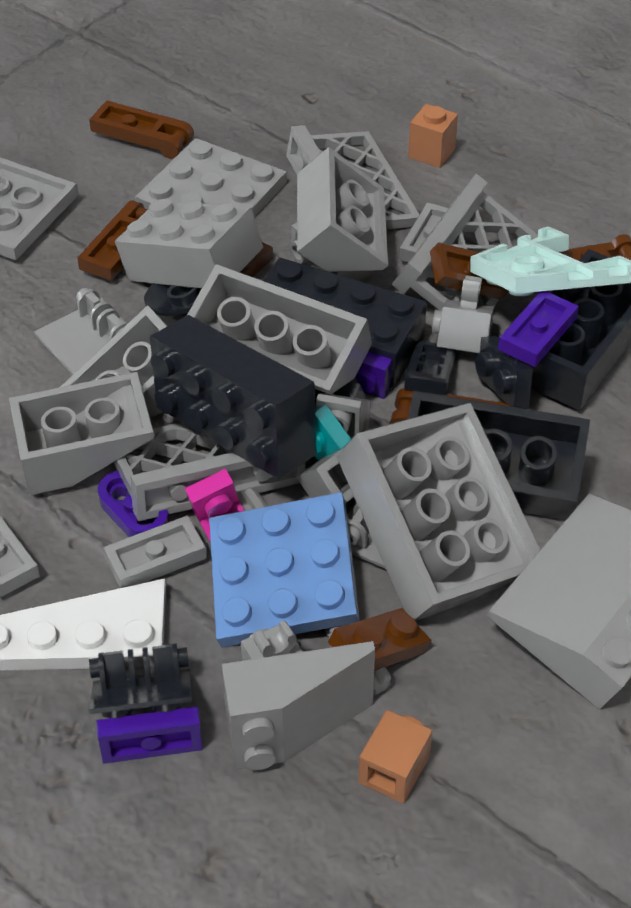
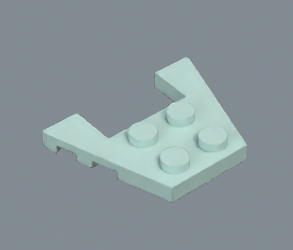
M544 227L538 230V237L531 240V235L527 234L518 237L517 246L507 249L506 244H501L470 256V272L486 279L488 284L499 285L509 290L511 295L529 296L534 292L631 283V260L622 256L582 263L559 253L569 249L568 234L551 227Z

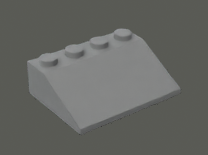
M471 403L357 433L336 456L401 604L408 615L415 621L449 610L514 582L540 551Z
M588 494L498 599L486 616L599 710L623 688L631 677V510Z

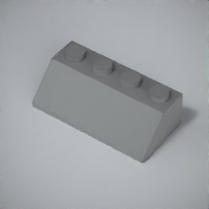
M217 264L187 314L314 381L315 389L330 395L355 378L372 345L368 320L366 318Z

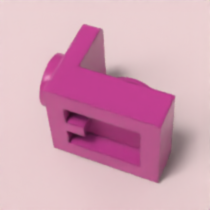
M226 468L185 488L192 509L210 544V517L244 511L239 502L234 483Z

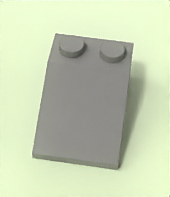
M147 305L60 387L137 372L149 417L151 418L162 413L157 408L154 398L155 385L153 367L151 365L150 336L167 327V324Z
M137 372L9 398L20 460L29 495L74 486L154 438Z
M373 641L223 663L222 673L226 719L234 769L249 768L251 770H262L273 764L285 762L372 706L375 665Z

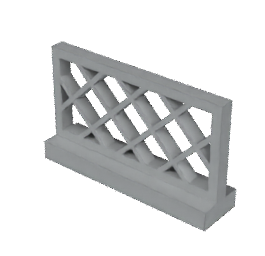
M305 125L291 126L286 156L296 175L323 152V150L318 148L330 147L339 155L342 154L356 160L354 163H350L382 187L392 192L390 195L384 192L386 229L413 227L420 214L369 131L310 135ZM351 145H363L366 150L362 151ZM363 164L378 169V172L376 173L361 166ZM391 207L404 214L397 215L387 210Z
M475 174L392 285L403 294L411 287L436 308L442 310L446 300L461 301L462 292H457L456 289L445 287V291H437L426 282L428 277H434L430 250L438 242L481 253L498 246L489 245L485 232L497 233L500 244H506L507 249L515 247L512 246L508 233H514L518 237L526 234L531 235V240L537 238L538 234L484 193L482 190L488 182L478 174ZM479 206L492 216L494 223L482 222L478 211ZM462 232H474L478 245H466ZM480 295L478 304L484 305V302H486V306L494 307L499 299Z
M182 422L153 428L154 438L136 448L144 450L139 456L128 453L114 461L132 498L133 512L138 521L158 517L159 511L167 509L168 514L192 509L185 488L225 468L234 483L237 494L249 487L261 493L299 484L300 482L296 476L305 470L304 462L288 474L277 479L262 469L256 468L233 452L224 449L221 445L201 433L192 430ZM175 439L185 441L181 447L165 443ZM196 445H200L212 450L209 454L194 451L193 448ZM155 454L171 458L167 464L151 460Z

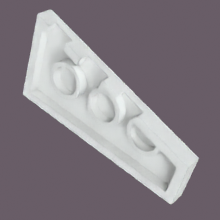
M165 579L0 615V671L89 668V659L98 658V653L123 650L125 668L129 667L128 649H133L135 666L144 667L143 647H148L150 667H154L152 647L164 645Z

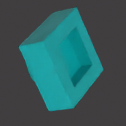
M326 404L315 409V457L317 460H320L342 449L352 439Z

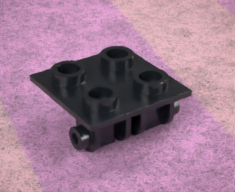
M177 643L152 647L155 673L151 674L148 647H143L145 675L136 674L133 649H128L129 677H126L123 650L98 653V658L89 659L91 679L100 678V680H96L93 683L89 714L102 713L104 718H119L131 714L132 709L152 707V710L156 712H168L181 708L184 702H192L190 669L180 670L181 667H189L187 647L177 648Z

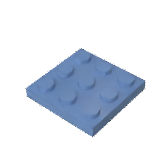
M342 492L209 518L216 640L221 648L241 644L242 640L249 638L254 632L260 629H270L279 625V622L284 620L288 623L294 634L343 626L360 621L347 508Z

